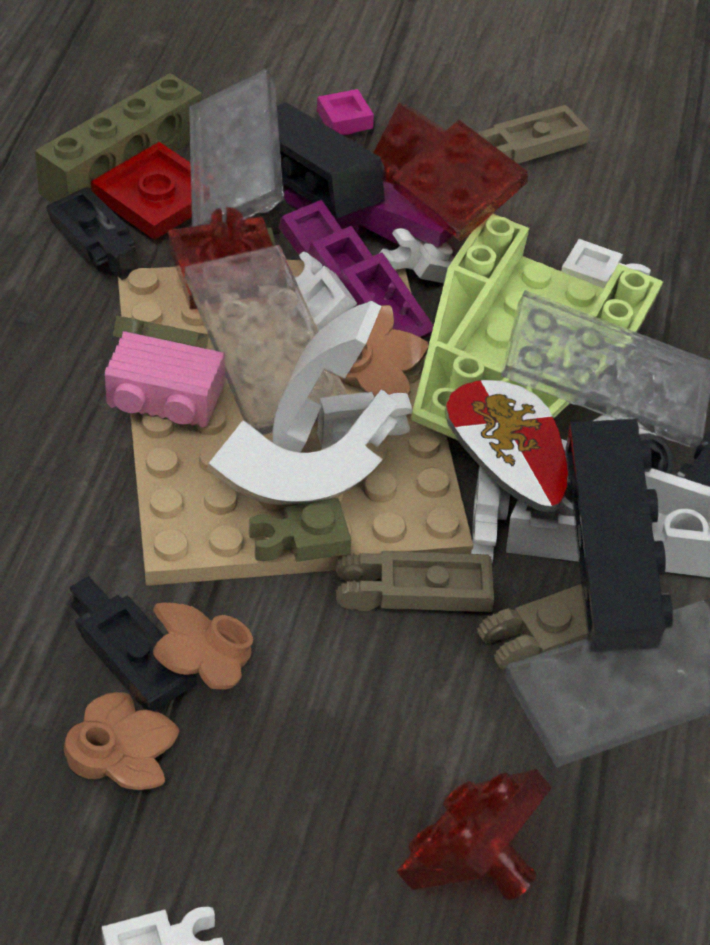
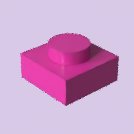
M358 89L317 97V112L326 126L341 135L373 129L374 114Z

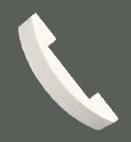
M370 301L340 314L325 325L308 343L295 366L276 411L273 425V443L289 451L301 452L321 408L320 404L308 399V395L324 369L344 379L346 378L367 343L381 309L380 305Z

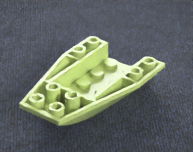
M485 211L447 269L411 420L458 440L448 426L445 414L446 404L453 391L463 384L479 380L504 381L521 386L537 395L549 408L553 418L556 417L629 349L655 301L663 281L618 263L606 286L601 288L588 281L581 280L546 266L543 263L524 257L523 253L529 228L510 221L505 217Z

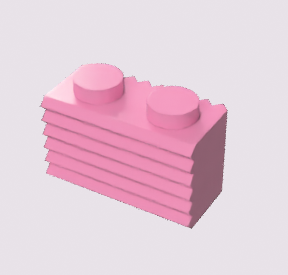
M123 331L119 345H116L112 360H109V365L105 370L106 402L111 408L117 406L120 410L127 413L139 412L144 414L147 412L151 417L158 415L161 419L167 417L177 424L190 423L192 426L198 424L203 428L208 425L225 383V353Z

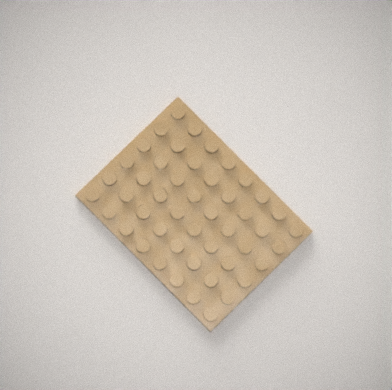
M302 260L138 268L133 270L123 280L118 277L122 317L209 334L207 349L225 353V383L207 426L202 428L198 424L193 426L190 423L177 424L167 417L163 419L158 415L151 417L147 412L144 414L139 412L130 413L146 586L335 571L338 559L342 558V555L296 562L293 550L283 551L274 560H255V541L269 538L265 536L250 538L249 519L262 514L284 519L285 506L264 503L249 498L235 491L207 470L209 462L243 420L273 443V425L279 402L302 352L316 335L309 329L290 301L298 292L285 284L282 279V273L285 270L298 277L304 270V262ZM395 269L411 292L406 269ZM359 355L355 362L360 361L362 357ZM426 355L415 368L404 373L410 384L411 392L408 397L412 411ZM324 369L307 398L320 404V398L364 393L365 391L357 381L341 379L334 373ZM319 413L300 453L323 450L317 435ZM412 414L406 415L410 427L408 433L397 436L387 435L378 447L372 443L365 445L379 456L382 461L359 483L346 492L334 497L339 498L351 536L350 554H381V551L471 554L474 545L447 436L412 421Z

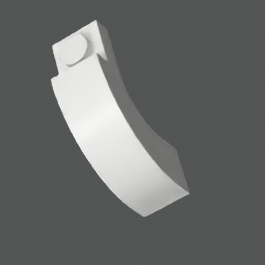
M381 389L342 439L326 449L310 453L293 452L283 449L272 443L243 420L209 462L207 470L235 491L264 503L287 506L332 499L359 483L382 461L379 456L365 445L371 442L374 446L378 447L397 423L389 415L398 405V402Z

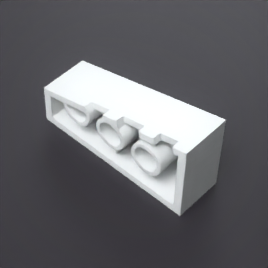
M561 439V440H562L563 447H564L565 455H566V443H567V441ZM651 468L650 472H645L647 489H655L657 493L658 521L657 523H652L654 541L662 540L666 557L665 572L710 577V487ZM569 472L566 492L560 507L556 511L542 512L520 500L517 501L510 517L506 553L579 562Z

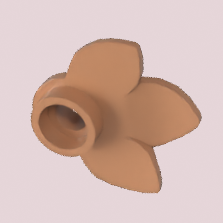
M390 305L381 306L367 343L360 353L362 359L353 364L344 379L357 381L365 392H372L374 397L381 389L388 395L394 393H406L409 395L411 392L410 384L404 373L411 371L423 360L429 346L428 342L421 337L393 329L394 317Z
M157 603L154 606L153 611L169 633L163 636L153 649V655L159 663L175 673L184 675L199 673L202 680L211 689L225 690L234 687L242 677L241 667L249 660L251 656L250 646L253 643L250 630L242 622L226 615L216 616L211 621L198 609L184 604Z
M108 693L96 698L87 705L83 722L73 726L66 735L64 753L69 767L81 777L100 779L108 776L118 785L127 789H151L162 786L165 782L164 773L154 758L164 753L174 744L180 731L173 721L159 712L151 710L135 711L134 702L128 693Z

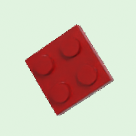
M157 142L91 181V191L110 209L154 240L222 199V184L161 142Z

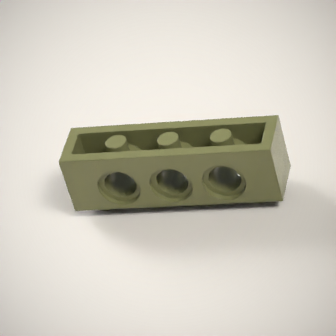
M169 73L36 149L35 159L39 194L53 203L86 187L91 190L92 180L157 142H161L176 152L201 137V92Z

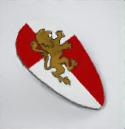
M479 380L463 384L453 391L446 404L445 414L448 426L464 449L500 487L515 498L542 512L556 511L560 507L566 492L568 468L558 427L544 402L537 395L521 386L496 380Z

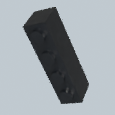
M286 102L240 117L245 158L312 203L322 200L335 218L385 201L383 182L386 179V171L381 157Z
M637 418L570 422L566 455L589 652L658 649L665 629L672 628L673 606L670 594H661L659 575L665 574L666 557L663 541H654L652 523H657L658 498L656 490L647 489L645 472H650L649 439H640Z

